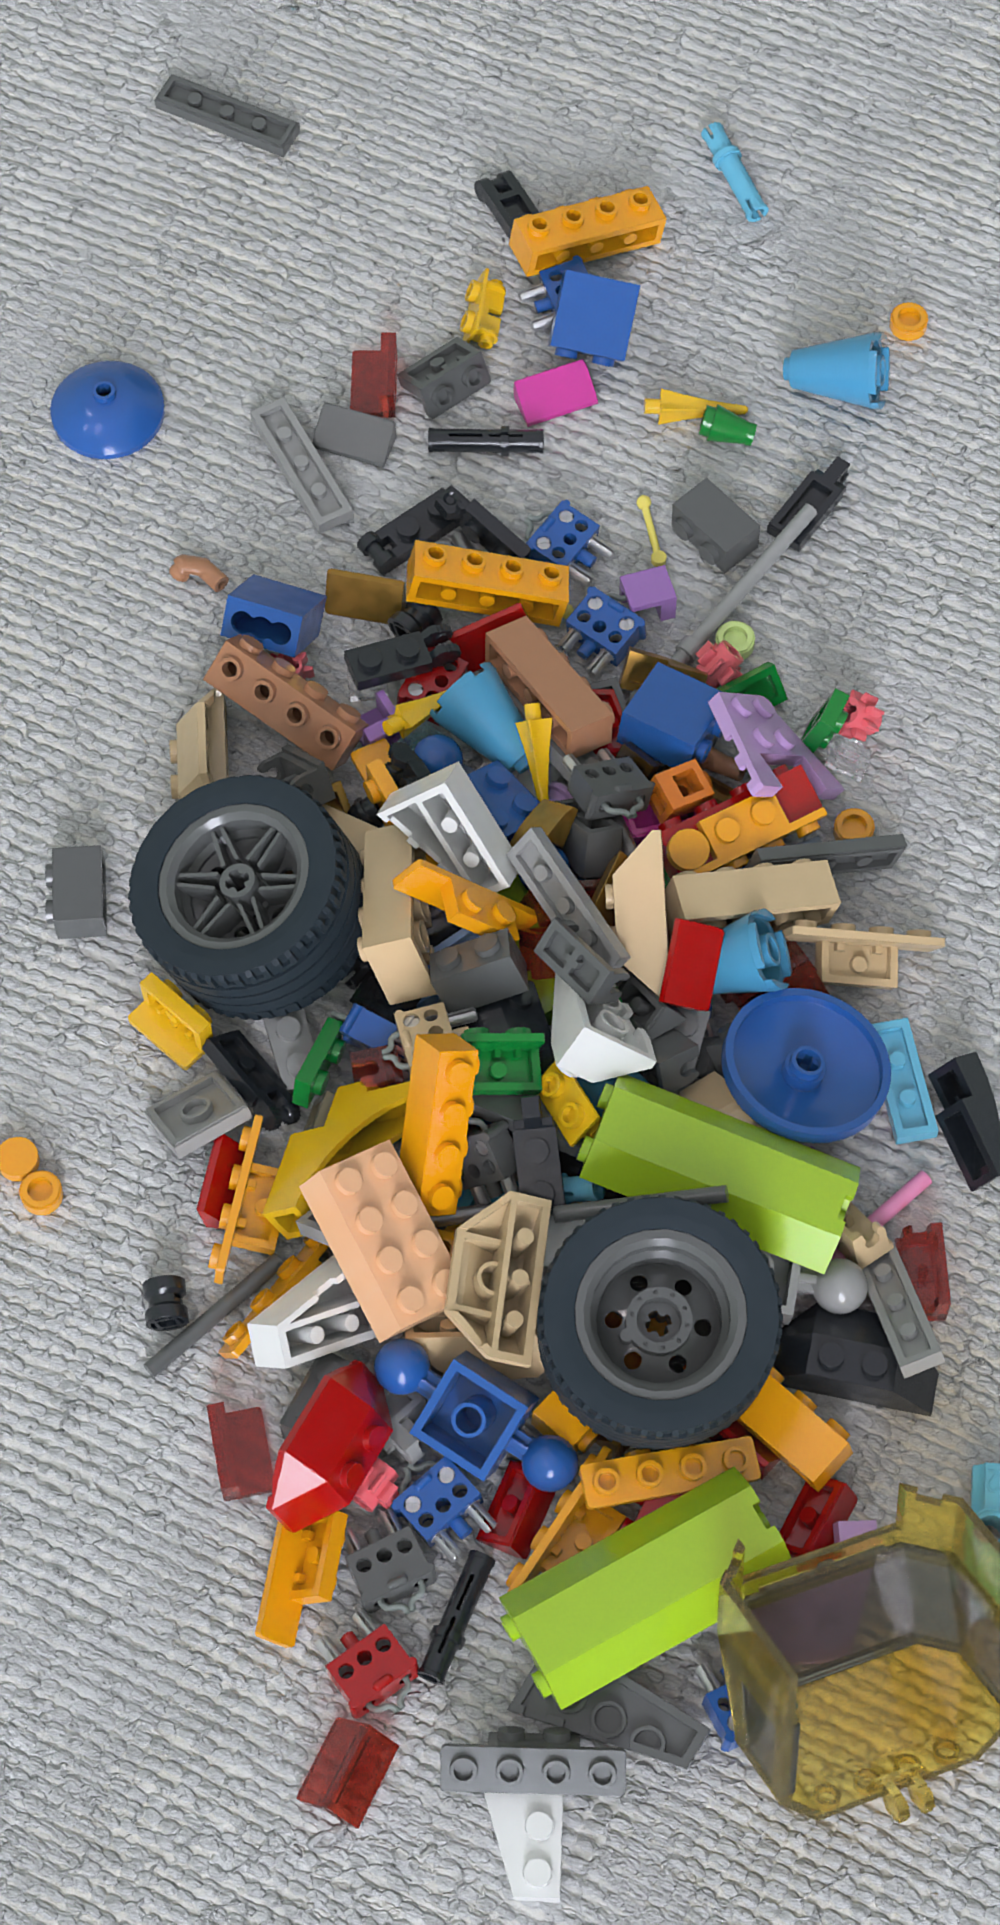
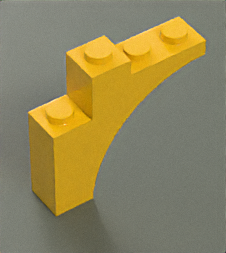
M371 1079L337 1087L324 1126L290 1135L262 1213L287 1240L303 1236L299 1231L296 1220L311 1210L299 1186L320 1170L389 1139L394 1144L402 1138L410 1081L384 1088H379Z

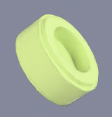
M729 621L721 625L717 630L715 643L719 644L722 640L727 641L745 660L754 650L755 634L746 623Z

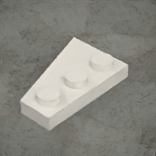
M483 1793L513 1900L560 1902L563 1795Z

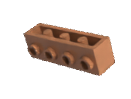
M524 616L486 632L485 662H490L496 668L503 683L523 706L525 704L540 703L542 719L553 718L551 738L565 755L573 754L577 758L611 743L612 725L615 721L612 708L607 702H602L592 691L588 680L585 677H580L570 666L566 655L555 649L549 642L543 629L537 628L527 616Z
M239 634L226 640L203 680L303 751L323 761L330 770L333 771L345 764L363 736V729L369 726L368 723L360 718L361 714L352 706L345 703L339 704L329 697L327 689L321 684L312 680L307 681L295 673L296 668L282 658H274L263 650L264 646L257 639L249 635Z

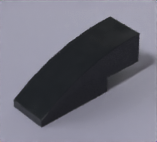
M977 1052L955 1057L928 1074L944 1108L942 1112L935 1115L936 1120L971 1192L977 1191L1000 1177V1119L986 1072Z

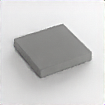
M217 1070L144 1110L149 1123L178 1159L253 1118L248 1106Z

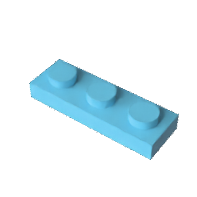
M908 1018L872 1024L886 1046L891 1064V1084L884 1102L896 1145L936 1138L939 1130Z

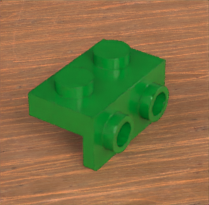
M475 1027L466 1029L459 1036L479 1050L480 1067L478 1074L475 1076L472 1095H538L542 1091L539 1048L545 1043L544 1033H531V1029L526 1027L511 1028L506 1030L505 1033H490L488 1028Z

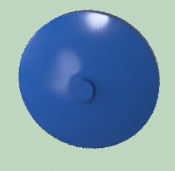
M786 988L762 994L747 1003L737 1013L724 1038L721 1053L722 1070L727 1087L737 1104L762 1127L794 1141L830 1143L857 1134L876 1117L889 1092L891 1064L886 1046L879 1033L851 1005L820 991Z

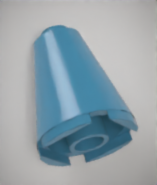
M873 332L794 349L790 357H785L783 378L784 380H789L790 386L793 389L870 409H882L885 406L886 400H879L880 391H888L890 376L889 347H882L881 340L888 339L887 334L884 332Z
M484 662L480 664L484 669L483 672L475 676L470 670L451 685L437 701L442 708L439 712L431 709L430 716L436 723L491 762L499 760L511 773L517 771L519 774H522L529 769V765L515 723L522 722L524 719L496 668L490 662Z
M767 909L754 910L722 928L724 930V938L713 994L775 992L788 988L789 984L783 982L785 977L791 976L788 947L782 930L773 931L769 921L776 919Z

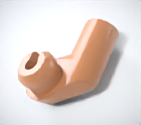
M181 554L173 559L174 564L169 568V573L175 580L186 582L190 574L199 576L215 592L224 589L229 581V578L218 567L204 557Z
M714 747L711 748L703 764L698 762L702 770L707 769L736 781H741L747 768L744 771L739 770L733 757L722 753Z

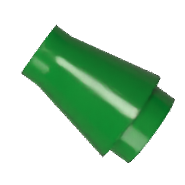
M718 404L716 407L707 405L698 435L707 437L706 441L751 446L757 424L747 421Z

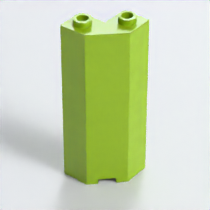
M629 1075L617 1077L614 1085L605 1083L596 1106L603 1109L599 1126L594 1138L585 1136L576 1159L583 1162L579 1178L627 1197L726 1185L729 1202L711 1204V1209L717 1212L719 1210L724 1212L725 1217L729 1220L734 1219L742 1230L745 1229L750 1233L749 1237L752 1241H757L760 1246L759 1249L825 1274L846 1223L844 1221L846 1210L850 1201L852 1202L859 1185L860 1167Z
M735 1467L728 1469L499 1597L506 1612L505 1615L500 1617V1621L511 1641L514 1642L520 1638L530 1653L537 1668V1671L533 1672L531 1676L543 1698L551 1695L559 1708L563 1710L799 1576L782 1536L775 1525L770 1526L769 1521L760 1509V1499L749 1482Z

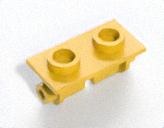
M485 268L477 280L472 279L465 294V301L469 302V306L460 323V331L464 332L463 340L467 343H470L471 340L478 342L479 347L483 349H491L498 341L501 318L490 315L488 312L500 316L506 294L502 281L498 279L488 280V268Z
M554 1062L541 1076L542 1091L538 1095H540L550 1115L553 1116L555 1123L570 1147H574L586 1135L594 1138L601 1117L580 1086L577 1078H571L562 1073Z

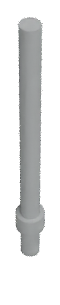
M806 503L692 635H685L675 647L677 652L671 657L672 660L687 664L688 662L693 663L698 658L696 653L817 515V511L813 506Z

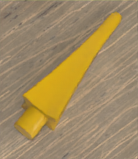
M662 388L659 399L645 398L643 406L644 414H658V425L703 418L707 405L716 407L718 404L737 415L747 414L749 409L745 405L702 399Z
M447 690L421 699L397 704L394 714L387 716L388 719L382 722L384 732L388 736L399 732L401 738L404 739L431 717V709L439 711L442 708L437 701Z
M531 703L524 705L526 721L516 722L515 724L526 754L536 796L541 802L544 799L549 800V753L553 718L542 719L540 703Z

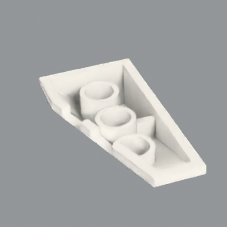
M555 973L551 1046L556 1066L562 1073L571 1078L580 1077L595 1083L651 1069L657 1061L651 1040L646 1031L642 1028L635 1029L629 1020L633 1015V1011L628 1004L620 1002L618 999L615 1003L588 1005Z

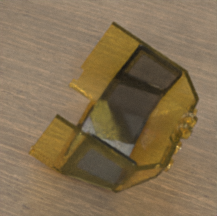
M899 1483L895 1523L743 1575L745 1546L738 1538L733 1550L731 1563L728 1570L725 1569L719 1584L717 1634L735 1732L734 1740L780 1805L817 1821L882 1797L886 1810L892 1815L893 1820L895 1819L896 1822L902 1823L910 1817L909 1806L905 1797L900 1792L901 1789L907 1787L912 1802L921 1813L925 1814L933 1811V1808L936 1807L934 1796L924 1780L979 1760L1000 1737V1542L963 1498L949 1494H943L942 1499L918 1494V1487Z

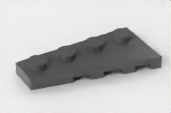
M535 1665L507 1709L510 1712L555 1727L567 1728L573 1733L688 1770L711 1731L704 1724L626 1675L619 1677L561 1710L551 1695L543 1698L531 1676L533 1672L537 1671Z

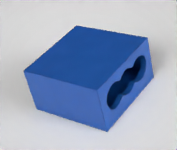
M567 269L564 270L547 346L556 348V356L577 360L578 353L593 356L591 363L614 368L615 361H625L641 285Z
M253 574L228 594L220 636L232 638L239 634L249 635L261 642L264 649L295 658L319 636L327 596Z
M657 662L622 712L616 742L622 745L623 743L632 742L654 760L671 768L695 758L697 762L703 764L711 751L714 736L720 738L723 735L708 704V701L718 692L722 691Z

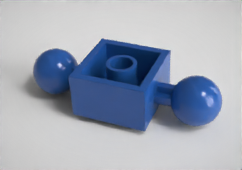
M429 735L419 741L413 750L419 759L423 760L431 774L458 761L463 766V754L459 745L452 738L445 735ZM496 760L467 774L510 843L520 825L540 801L499 760ZM554 845V847L557 849L563 860L570 868V863L566 854L563 852V850ZM518 875L523 886L530 891L524 880Z
M405 1338L394 1339L387 1342L378 1351L374 1362V1372L378 1382L385 1390L397 1395L418 1392L429 1400L409 1433L483 1482L497 1470L507 1452L522 1460V1470L525 1478L538 1490L545 1492L559 1491L567 1487L574 1480L578 1471V1456L574 1447L566 1439L557 1435H543L535 1438L522 1429L540 1399L467 1350L453 1359L443 1377L430 1369V1359L427 1352L420 1344L413 1340Z

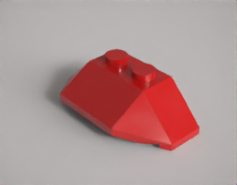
M354 1360L349 1365L324 1375L278 1451L272 1477V1494L268 1496L266 1509L290 1532L295 1533L349 1506L393 1432L384 1388L362 1361Z

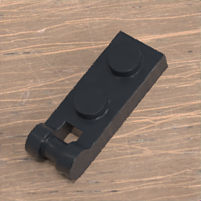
M510 170L499 173L495 179L484 178L474 183L477 198L480 202H485L509 239L514 219L526 214L539 213Z
M443 487L377 531L367 532L358 540L357 548L364 556H370L374 560L373 565L380 574H387L409 560L415 540L436 542L459 527L453 520H445L434 507L437 497L445 491ZM390 544V546H391L393 549H392V550H389V549L385 550L383 547H385L386 545Z

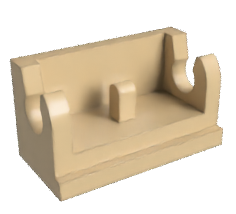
M850 1202L844 1218L846 1223L836 1248L848 1260L853 1261L861 1269H864L892 1250L894 1245L887 1237V1232L880 1223L876 1221L872 1223Z

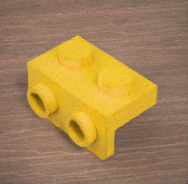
M151 972L140 982L144 1001L128 1015L129 1023L183 1070H188L205 1054L202 1047L206 1039L213 1037L211 1027L213 1021L202 1007L197 1004L191 1007L183 1000L182 992L169 979L161 981Z

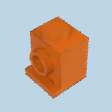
M696 758L655 774L651 779L655 786L649 804L660 824L676 816H683L693 812L694 808L709 801L715 794L711 778L706 771L701 769Z

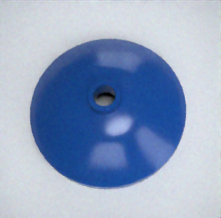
M109 360L87 364L69 374L57 387L51 401L50 412L57 436L72 451L95 459H115L135 453L156 436L163 423L165 405L161 389L149 373L130 363Z

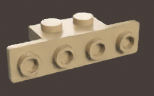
M795 920L792 921L791 927L782 930L786 941L815 943V984L892 990L898 988V950L931 952L945 947V938L931 937L930 930L921 929L908 930L906 935L894 934V928L886 926L870 927L869 932L856 931V925L850 923L831 924L830 929L818 928L817 921Z

